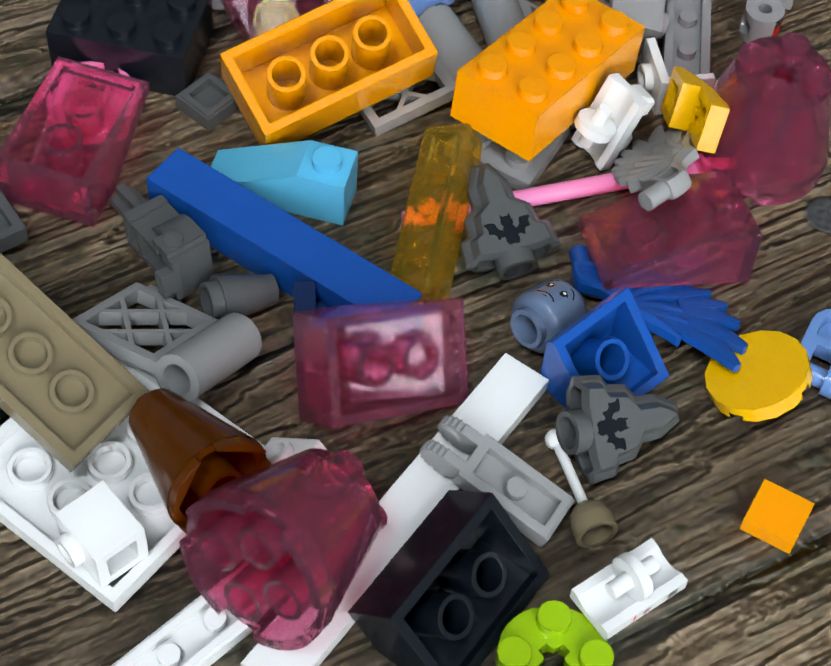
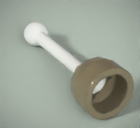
M556 429L549 430L545 435V444L548 448L555 451L578 503L570 515V529L575 541L582 548L602 545L611 540L618 531L615 518L603 502L587 499L568 454L562 450L558 442Z

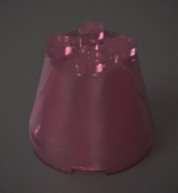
M789 32L783 37L772 36L753 40L740 47L736 57L712 86L717 94L727 103L730 111L715 154L697 150L700 158L694 164L700 173L699 176L717 191L723 186L735 193L752 197L753 204L781 205L798 200L808 194L816 186L827 165L831 134V68L823 56L811 47L809 39L800 33Z
M317 448L303 450L208 491L185 511L188 515L187 535L179 541L183 561L192 581L203 598L218 615L226 608L242 623L253 629L254 642L272 649L285 651L297 650L309 645L332 621L379 532L386 526L387 514L379 504L371 485L363 476L364 469L362 463L354 454L347 450H340L336 454Z

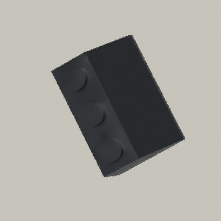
M448 490L348 613L377 651L397 666H480L499 642L500 635L507 624L521 613L550 573L493 493Z

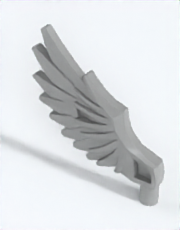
M659 125L651 133L648 142L636 139L632 142V150H622L619 153L620 158L614 161L615 167L611 171L615 182H619L621 187L628 186L630 193L642 191L638 195V201L645 210L651 211L668 199H676L691 187L692 182L686 169L700 157L697 149L693 147L690 133L674 128H669L664 132L663 126Z

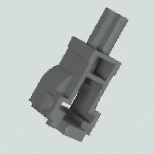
M125 183L116 186L117 194L109 197V203L123 218L128 245L154 271L157 290L164 299L174 295L175 300L179 301L189 296L193 290L199 287L201 282L209 281L210 276L214 275L210 243L206 238V233L189 216L179 214L162 194L147 201L134 186L128 188Z

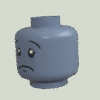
M547 279L515 298L511 307L510 326L517 341L523 346L539 354H544L548 340L587 313L585 301L571 284L561 279Z

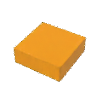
M764 479L739 529L790 554L815 503Z

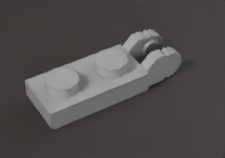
M444 416L438 424L437 429H439V433L458 450L472 454L465 461L452 450L440 444L439 441L428 440L420 448V457L440 475L453 478L452 482L464 491L493 493L518 530L539 547L544 546L574 503L573 497L488 434L483 436L470 425L465 424L463 420L458 419L457 416Z

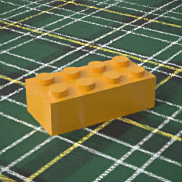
M333 0L221 53V75L259 145L297 142L433 76L438 51L408 0Z
M547 0L457 70L450 116L529 162L574 123L581 109L590 108L608 75L619 73L625 79L634 71L646 26L627 17L623 12L614 10L597 0Z

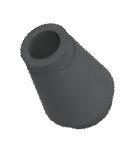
M272 273L264 275L217 274L211 275L209 281L199 284L198 292L202 312L218 320L226 314L234 312L246 316L279 301V288Z

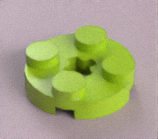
M552 600L546 601L540 607L531 608L518 614L507 624L500 635L495 659L496 666H541L544 660L542 654L550 652L562 655L565 658L564 666H612L614 653L608 641L602 638L584 614L570 609L561 601Z

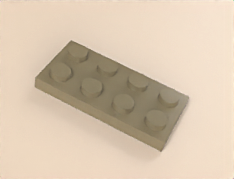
M0 253V408L71 473L130 415L135 402L143 394L150 391Z

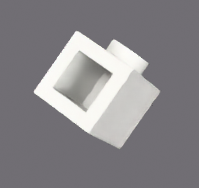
M101 481L88 491L82 490L73 494L66 500L62 508L54 513L60 534L55 539V544L61 555L74 569L82 565L101 588H104L149 556L145 528L104 481Z

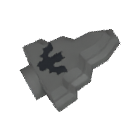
M489 163L471 168L467 197L472 210L464 220L466 239L460 244L465 270H472L475 273L496 269L501 280H513L529 274L538 266L536 258L545 255L560 245V240L550 221L539 219L529 202L515 198L508 181Z
M585 375L571 377L570 385L566 390L567 410L559 413L555 425L557 439L562 450L566 454L574 455L578 470L584 475L587 483L595 484L615 477L620 464L636 459L642 443L660 439L680 420L677 403L656 394L635 396L625 384H606L601 375Z

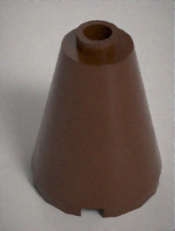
M160 388L143 394L135 402L129 415V426L170 518L185 534L203 537L220 533L230 527L225 520L239 510L246 516L256 507L266 492L272 475V463L266 458V450L256 439L169 389Z

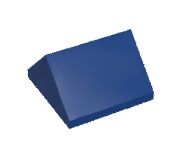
M626 286L619 288L547 341L540 373L549 379L546 391L565 408L566 390L570 385L572 376L601 375L606 384H625L635 396L647 394L670 376L630 288Z

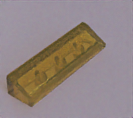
M469 123L425 127L390 272L394 277L423 293L421 307L434 310H445L447 307L464 231L463 223L467 217L470 204L467 197L470 172L473 166L479 164L482 150V142Z

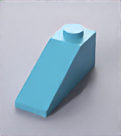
M312 140L218 150L211 167L288 213L343 226L357 190L358 151Z

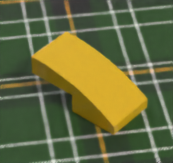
M673 67L660 111L668 127L690 133L691 141L697 150L715 154L730 108L723 98L703 80L682 67Z

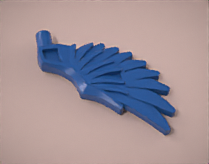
M576 245L569 250L572 266L571 282L581 295L604 300L622 286L629 287L650 332L667 340L676 347L679 346L682 340L713 358L733 373L739 371L741 362L734 352L741 355L745 354L748 344L733 332L739 330L741 320L726 313L727 302L711 299L712 291L710 289L692 287L693 279H676L677 275L674 271L658 273L657 266L644 268L642 263L621 270V263L613 265L601 261H591L588 248L584 245Z

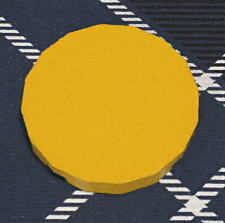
M759 330L739 335L748 344L745 354L741 355L734 352L741 362L738 372L733 373L713 358H710L705 371V381L711 401L721 413L729 417V413L741 416L743 421L759 422L777 418L790 411L803 399L802 392L806 389L807 384L810 388L813 379L807 350L796 338L780 331Z

